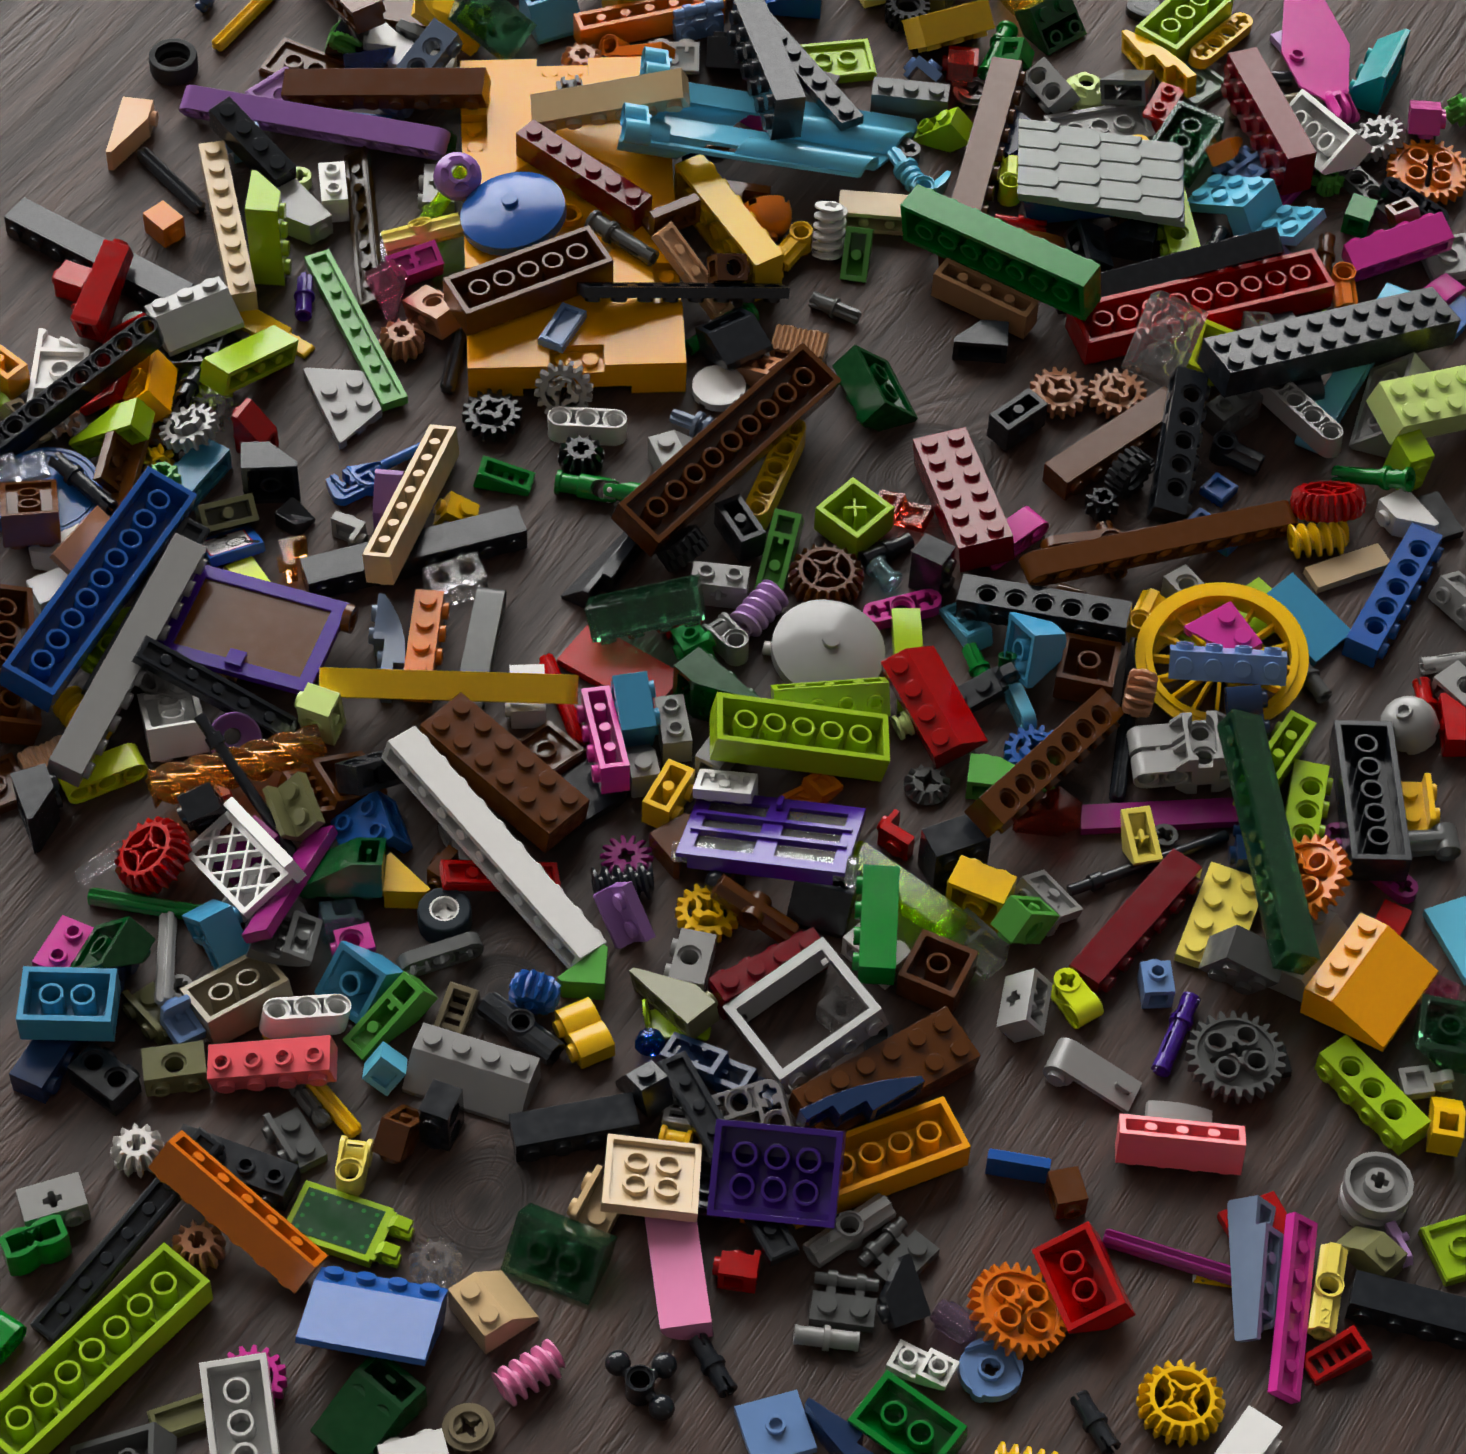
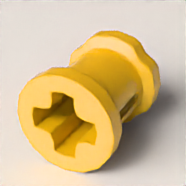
M662 1124L658 1139L692 1143L693 1130L683 1132L669 1129L667 1125Z

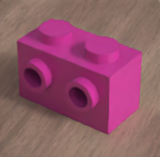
M1410 100L1407 121L1408 134H1418L1420 139H1433L1434 136H1439L1440 129H1445L1446 109H1442L1441 102Z
M62 915L32 960L33 967H71L94 927Z

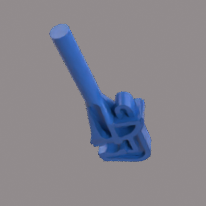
M420 442L378 462L347 466L342 470V480L344 482L340 481L336 474L330 475L326 479V487L332 501L336 505L345 506L365 496H374L375 469L388 470L413 458Z

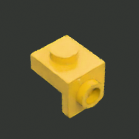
M450 491L444 499L440 498L436 502L433 509L435 514L433 525L442 524L445 520L451 522L478 515L480 505Z

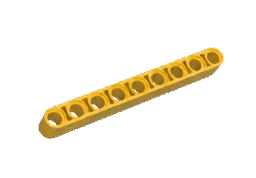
M319 667V686L340 693L341 698L450 701L462 692L472 702L578 704L579 675Z

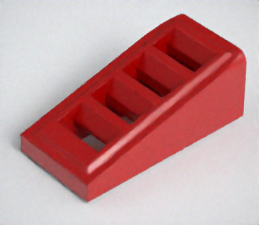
M1352 1325L1305 1353L1304 1368L1317 1386L1366 1363L1373 1356L1356 1327ZM1352 1343L1357 1352L1351 1354L1346 1345ZM1340 1348L1346 1358L1340 1360L1335 1350ZM1329 1354L1335 1365L1330 1367L1323 1356ZM1317 1359L1325 1371L1318 1373L1311 1361Z

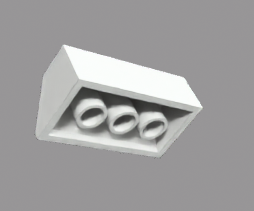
M1303 88L1289 103L1317 152L1314 167L1322 174L1327 175L1356 168L1373 149L1357 132Z

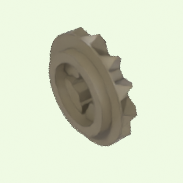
M463 1403L453 1407L445 1415L442 1431L446 1443L455 1452L459 1450L470 1454L476 1450L482 1452L484 1446L492 1442L495 1423L491 1413L483 1406L475 1403ZM462 1420L470 1427L476 1426L474 1428V1438L467 1432L461 1434L463 1431Z

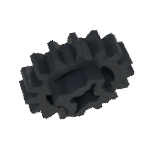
M488 389L487 394L477 391V398L469 396L468 403L463 404L462 423H465V430H471L472 437L481 435L482 441H485L487 437H491L492 441L496 442L498 436L505 440L507 439V433L515 434V427H520L522 414L519 401L512 400L511 393L503 396L501 389L497 393H492V390Z

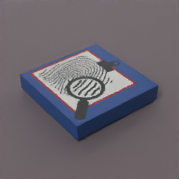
M250 524L209 536L203 543V546L207 547L204 558L213 567L266 551L263 540Z

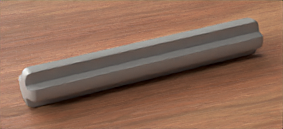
M172 911L161 913L159 916L154 1002L160 1009L167 1000L173 998L177 917L174 916Z

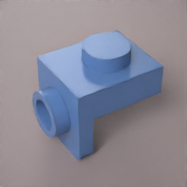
M920 55L916 59L912 57L903 68L906 70L903 75L909 80L918 69H921L936 83H940L944 78V75L940 73L943 68L932 58L927 62Z
M188 994L167 1000L160 1009V1024L174 1044L199 1041L206 1036V1030L190 1008L191 999Z

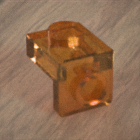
M305 535L291 536L278 540L279 556L276 557L279 573L284 572L287 583L298 581L295 559L308 556Z

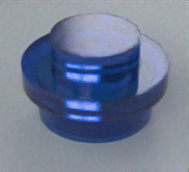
M645 1028L635 1038V1049L644 1056L659 1055L666 1045L662 1033L655 1028Z

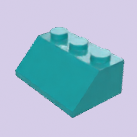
M1403 29L1379 38L1373 48H1368L1364 58L1365 64L1361 63L1356 73L1357 80L1352 79L1349 85V94L1356 108L1378 114L1402 68L1411 30Z

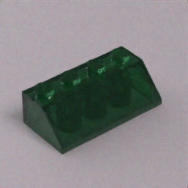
M700 574L589 597L585 613L592 643L600 642L601 645H607L616 642L619 637L628 636L629 639H635L644 636L645 632L656 630V633L671 631L673 626L684 624V627H693L701 624V620H705L706 609Z

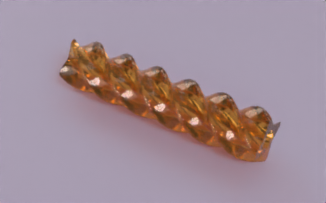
M317 724L302 727L296 732H281L270 737L268 740L255 739L246 742L240 747H228L247 777L258 782L269 779L275 770L282 773L287 770L299 769L303 763L309 765L311 759L324 757V754L327 753V748L321 738ZM216 752L212 755H195L184 762H168L157 767L155 770L147 769L148 778L146 779V785L151 794L155 809L162 801L173 805L179 804L177 796L206 782H210L215 789L219 786L226 789L240 787Z

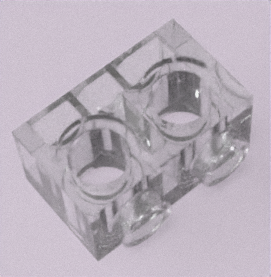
M476 552L422 568L425 590L444 591L445 603H449L450 606L475 599L477 587L488 588V576Z

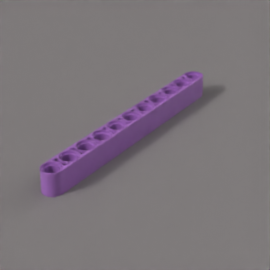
M197 85L186 86L179 107V112L185 116L209 121V110L230 96L253 121L258 122L261 130L357 147L366 146L369 149L432 160H440L446 155L451 137L449 131L436 126Z

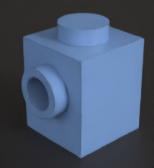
M1151 959L1140 962L1137 983L1141 1008H1172L1175 985L1171 961Z

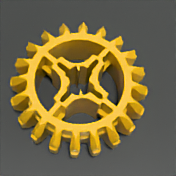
M1182 1359L1177 1362V1366H1173L1169 1360L1164 1363L1163 1368L1156 1364L1152 1374L1147 1372L1143 1378L1144 1383L1139 1384L1137 1391L1139 1396L1136 1398V1405L1139 1407V1419H1145V1430L1154 1428V1439L1161 1435L1165 1436L1166 1445L1172 1439L1177 1440L1179 1448L1184 1445L1185 1440H1188L1192 1446L1197 1444L1198 1438L1205 1442L1209 1438L1210 1433L1214 1434L1217 1431L1218 1423L1223 1420L1224 1413L1222 1410H1224L1226 1404L1225 1400L1222 1399V1387H1216V1377L1207 1378V1367L1200 1372L1195 1370V1361L1189 1367L1184 1366ZM1161 1390L1165 1401L1163 1406L1159 1408L1155 1395ZM1201 1398L1206 1407V1412L1202 1416L1198 1414V1407L1196 1406Z

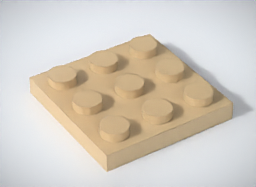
M608 1133L600 1211L696 1223L699 1204L702 1144Z

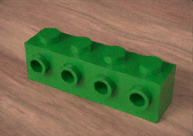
M864 864L863 876H857L856 894L862 895L861 901H855L854 919L860 920V927L854 926L853 945H859V953L853 952L852 971H858L857 979L861 983L894 985L900 866Z

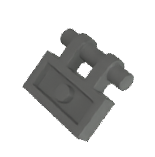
M898 1217L893 1223L888 1222L882 1228V1234L874 1242L869 1241L863 1247V1253L857 1258L858 1263L864 1268L871 1262L878 1266L874 1271L873 1277L880 1279L879 1282L882 1285H885L898 1257L910 1253L919 1275L939 1255L940 1248L916 1229L908 1237L902 1234V1231L908 1226L907 1221L902 1217ZM892 1243L897 1248L887 1256L883 1250Z
M830 1269L829 1272L816 1271L814 1284L827 1285L826 1292L813 1290L809 1325L822 1327L824 1325H831V1328L873 1333L877 1299L864 1296L865 1291L878 1292L880 1279L867 1278V1274L860 1273L857 1276L838 1274L837 1270ZM836 1287L855 1289V1296L836 1293Z

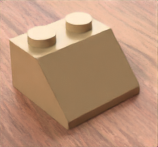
M502 1270L474 1272L448 1289L449 1308L485 1354L539 1321L538 1315Z

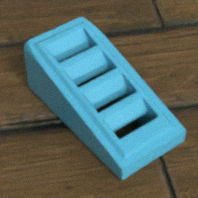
M956 602L939 609L940 616L963 648L965 644L972 642L977 643L980 650L993 644L992 627L987 622L970 621L954 617L956 615Z

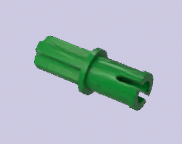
M972 642L964 645L962 653L970 668L968 673L971 677H976L990 669L991 666L989 662L984 660L977 643Z

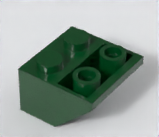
M1036 0L1014 12L1023 35L1046 55L1052 54L1087 34L1073 0Z

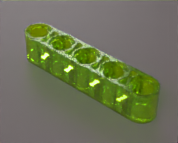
M859 840L851 864L847 865V868L861 871L860 876H863L864 864L899 865L867 843ZM900 866L898 912L922 929L951 939L968 922L965 912L954 902Z

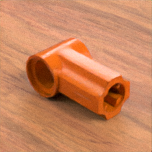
M1338 262L1332 269L1331 278L1335 284L1333 293L1334 309L1358 303L1355 284L1356 269L1351 263Z

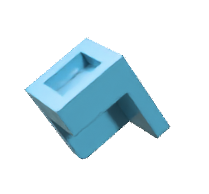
M383 1041L364 1063L362 1079L388 1096L406 1075L408 1059Z

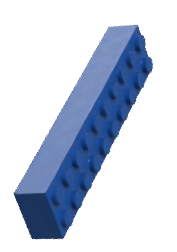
M148 466L6 659L0 671V685L48 713L166 549L184 517L188 518L191 514L197 494Z

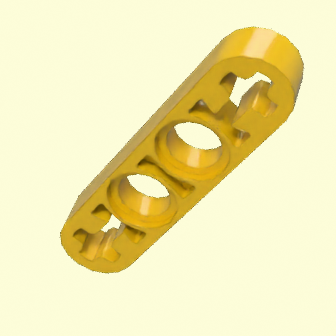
M1241 12L1231 15L1190 49L1188 56L1189 65L1196 69H1206L1249 35L1253 24L1252 17Z

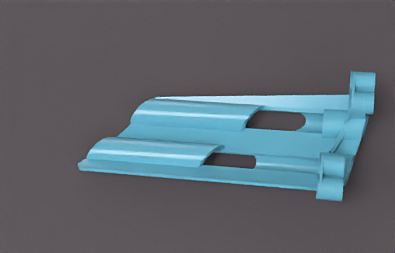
M644 46L639 75L670 70L672 58H669L668 50ZM688 82L690 107L682 108L679 112L664 111L652 116L649 114L648 106L624 102L620 117L622 130L617 150L678 159L689 153L859 178L865 170L875 171L889 160L887 152L894 146L898 147L905 137L911 139L917 131L918 124L912 118L859 110L864 115L863 124L840 131L816 103L805 101L801 137L770 140L767 132L733 127L748 115L760 116V113L755 111L753 96H749L747 91ZM707 145H715L733 148L737 150L735 151V153L703 147Z

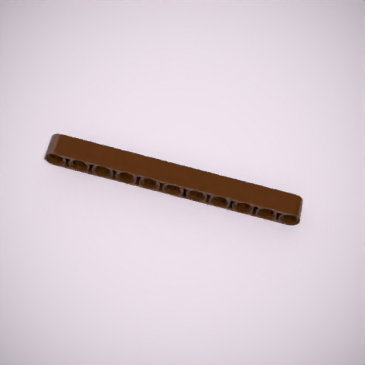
M1280 500L1034 550L1024 554L1019 559V564L1028 584L1047 586L1222 550L1228 547L1287 536L1288 525L1292 524L1296 527L1299 522L1291 509L1289 501Z

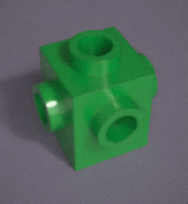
M697 619L670 630L675 644L672 649L678 661L698 647L715 657L712 647L716 646L715 640L709 630H703Z

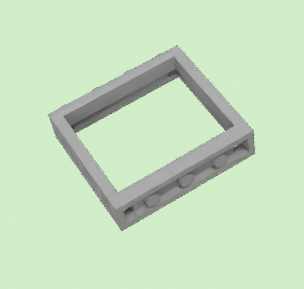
M823 936L722 1006L730 1022L775 1080L783 1086L787 1095L791 1094L792 1090L807 1083L820 1072L828 1070L837 1060L846 1054L854 1052L860 1044L870 1037L878 1035L880 1030L889 1025L882 1008ZM831 964L866 1006L867 1010L782 1068L747 1022Z

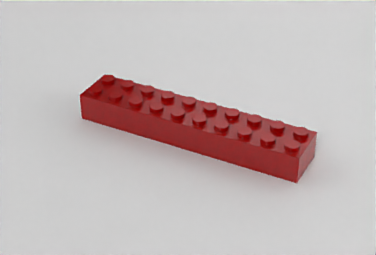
M1314 248L1101 297L1100 302L1085 321L1067 314L1065 328L1084 365L1189 341L1192 329L1202 318L1235 330L1265 323L1266 315L1293 311L1294 315L1328 308L1331 306L1335 284Z

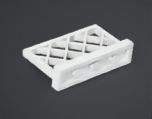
M230 797L223 804L227 811L190 843L192 852L188 854V857L248 919L292 878L299 883L307 875L233 797ZM231 822L230 835L220 836V831ZM247 841L246 850L235 852L236 842ZM228 843L226 853L216 854L218 844ZM210 845L208 855L195 856V853L203 846ZM263 856L261 866L250 867L252 857ZM244 859L242 869L231 870L232 861ZM225 861L223 871L212 872L214 862ZM279 872L281 874L272 883L265 884L267 873ZM259 874L257 885L246 886L248 876ZM240 877L238 887L227 888L229 878ZM255 893L254 899L244 907L242 905L244 894Z

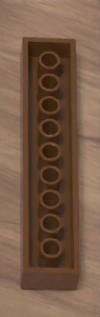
M802 342L617 505L611 519L652 557L834 394L841 379Z

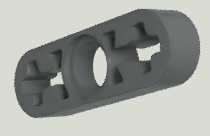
M466 932L404 952L396 959V965L403 971L418 977L474 959L484 951V946L478 933Z

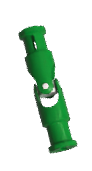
M558 470L555 477L554 494L559 495L560 492L575 494L577 498L613 503L616 500L621 502L642 483L628 482L617 484L619 483L617 480L583 473L577 476L565 474L563 470ZM601 481L606 482L603 487L604 498L595 496L593 491L595 484Z

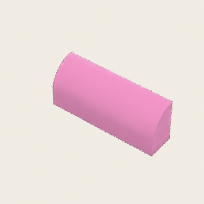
M645 1217L661 1333L666 1337L677 1340H691L695 1335L701 1338L700 1333H707L708 1337H713L697 1222Z

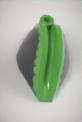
M340 19L332 27L328 35L324 53L336 57H357L358 52L356 48H361L363 43L355 31L345 21Z

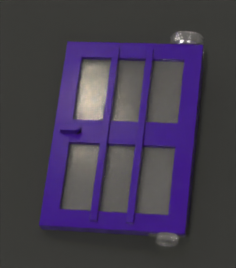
M754 795L751 804L697 799L680 842L673 841L671 859H675L676 862L687 863V868L718 870L725 873L833 885L834 881L845 882V886L855 887L859 870V858L853 857L866 818V808L784 799L783 795H780L778 798Z

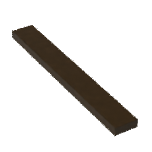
M363 146L345 155L344 164L358 304L365 314L386 304L371 152L366 146Z

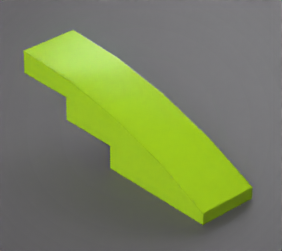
M892 608L893 655L906 648L923 647L920 608ZM896 698V714H900L904 710Z

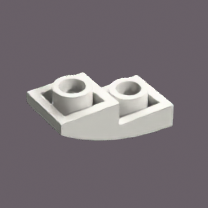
M900 1339L886 1364L885 1371L889 1370L894 1375L910 1382L945 1391L960 1362L933 1348L926 1352Z

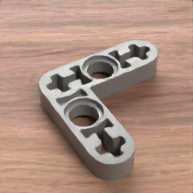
M763 1079L711 1095L718 1107L724 1105L722 1099L725 1098V1107L729 1115L726 1116V1111L720 1110L725 1120H736L759 1113L761 1123L770 1124L773 1116L782 1115L786 1121L785 1126H794L785 1090L775 1080ZM769 1085L770 1088L777 1090V1093L772 1095L774 1105L779 1106L781 1104L782 1109H772L766 1113L765 1109L772 1107L770 1100L763 1098L762 1094L767 1092L766 1086ZM743 1093L748 1099V1105L743 1111H736L732 1106L733 1098L737 1094Z

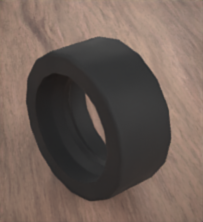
M169 38L155 44L149 51L150 72L153 78L159 83L168 86L182 85L194 79L198 73V57L195 47L188 41L179 38ZM171 57H180L187 60L184 64L176 67H167L160 64L163 60Z

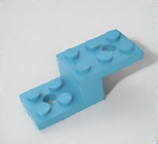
M1214 174L1199 189L1193 191L1192 195L1188 198L1191 212L1226 214L1234 236L1277 227L1282 245L1297 246L1327 218L1324 208L1283 205L1274 179L1262 178L1260 176L1242 177L1241 175L1224 176Z

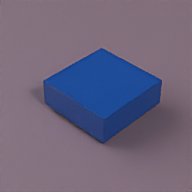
M1216 472L1200 487L1199 494L1221 508L1238 492L1239 486Z

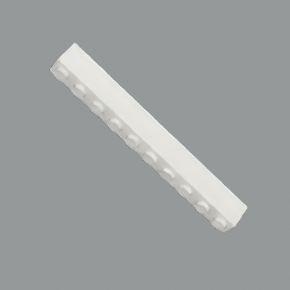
M413 726L388 740L381 758L568 969L602 944H606L607 941L603 938L600 930L595 928L586 919L582 910L570 901L564 894L563 889L554 883L546 874L542 865L530 856L524 845L514 838L507 830L503 821L490 811L485 801L474 793L468 786L467 781L458 775L450 766L446 757L434 748L426 735L422 734L416 726Z

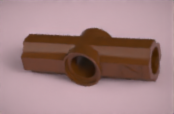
M724 874L710 892L712 899L737 915L736 920L743 928L751 931L760 930L778 943L790 939L799 927L798 923L772 907V900L767 894L758 890L748 891Z

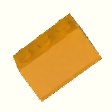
M156 350L133 368L123 398L110 404L109 409L118 403L137 397L155 411L154 424L158 421L163 422L164 418H168L172 412L171 408L177 383L178 368L159 350Z

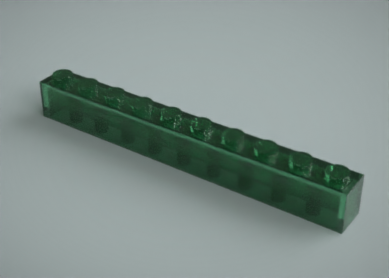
M1232 709L1217 725V730L1273 969L1304 975L1321 958L1263 718L1260 715Z

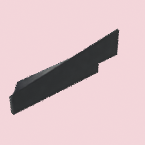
M623 532L561 595V598L589 610L601 591L613 594L643 549Z

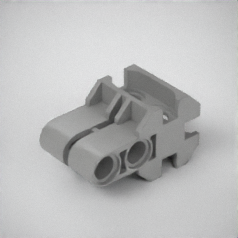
M1217 710L1206 711V720L1192 721V712L1180 713L1167 724L1136 726L1127 732L1132 777L1136 787L1157 788L1175 786V789L1185 794H1197V785L1211 784V792H1222L1234 784L1232 770H1235V758L1228 716Z

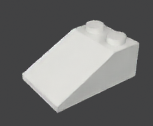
M146 693L137 694L151 762L158 761L164 763L178 757H198L203 753L210 752L209 746L205 742V735L194 721L196 716L203 713L199 698L191 695L183 699H171Z

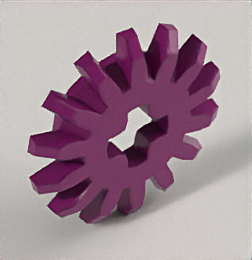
M621 835V843L611 838L610 843L613 846L603 845L602 849L607 852L601 853L599 859H607L601 863V867L610 866L608 870L610 874L614 865H618L623 873L626 864H630L635 872L637 863L641 862L647 870L648 864L645 861L653 862V857L647 855V853L652 852L651 847H643L646 844L645 840L634 844L636 840L634 835H632L629 842H626L625 836ZM623 851H626L628 854H634L630 862H626L625 859H619L622 857Z

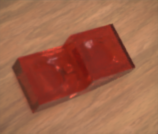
M880 490L878 493L881 498L894 506L893 524L923 533L934 516L933 506L908 502L904 493Z

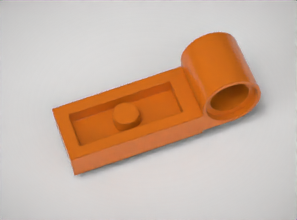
M607 34L599 43V50L606 57H641L644 46L668 50L669 58L675 59V49L664 42L630 45L613 34Z

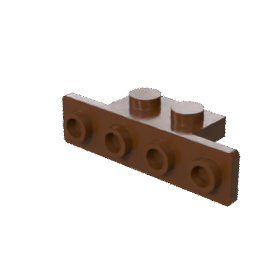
M154 422L149 440L133 445L115 431L105 434L93 480L111 493V497L118 502V506L140 477ZM109 507L108 509L112 512V514L109 515V517H111L115 511H113Z

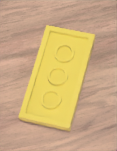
M1211 861L1176 950L1174 960L1199 968L1209 936L1235 925L1250 931L1262 900L1258 896V893L1262 891L1258 883L1264 881V879Z

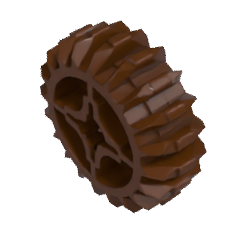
M825 542L822 547H817L813 544L811 550L803 548L801 554H796L794 561L789 566L788 582L791 594H795L797 602L826 599L850 605L851 601L857 600L859 593L863 589L864 573L861 561H857L855 553L848 554L847 547L839 550L837 544L833 547H827Z

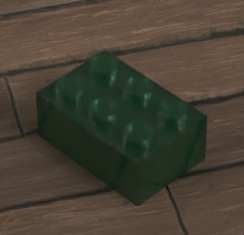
M1179 100L1152 138V141L1171 142L1183 146L1184 187L1190 188L1209 160L1205 149L1222 140L1225 118Z

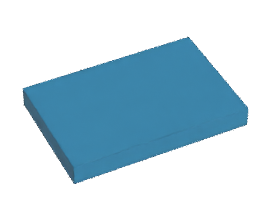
M1293 572L1267 593L1283 604L1300 624L1306 637L1309 663L1312 666L1316 665L1342 643L1351 630Z

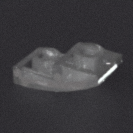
M43 450L17 459L13 452L0 457V483L43 480L51 477L47 455Z

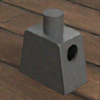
M1123 69L1100 79L1102 105L1147 106L1156 91L1155 72L1153 70Z

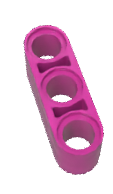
M1029 506L1021 508L1006 519L1013 534L1014 557L1039 541L1049 528V523ZM1007 562L987 567H989L992 571H996Z

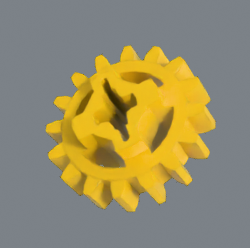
M696 883L694 884L693 892L685 889L683 898L678 897L675 918H677L678 928L717 934L718 943L722 942L723 934L731 937L732 928H738L737 915L712 899L710 891L706 886L705 888H700ZM689 909L692 910V916H691V917H689V915H688V910H689ZM724 909H726L728 913L726 918L724 917Z

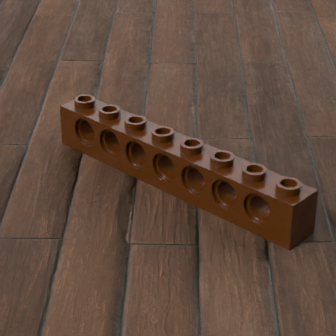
M1101 687L970 805L964 813L987 838L996 831L1003 834L1015 823L1011 819L1012 816L1018 820L1030 809L1027 805L1028 802L1033 806L1045 795L1042 790L1043 788L1048 792L1061 780L1057 776L1058 774L1065 777L1076 767L1072 762L1073 760L1079 764L1091 753L1088 747L1094 750L1106 739L1102 735L1103 733L1108 737L1120 726L1117 720L1125 714L1122 708Z

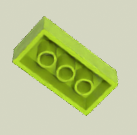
M1165 0L1136 26L1135 34L1149 39L1165 48L1182 62H1185L1188 59L1190 49L1231 16L1234 0Z

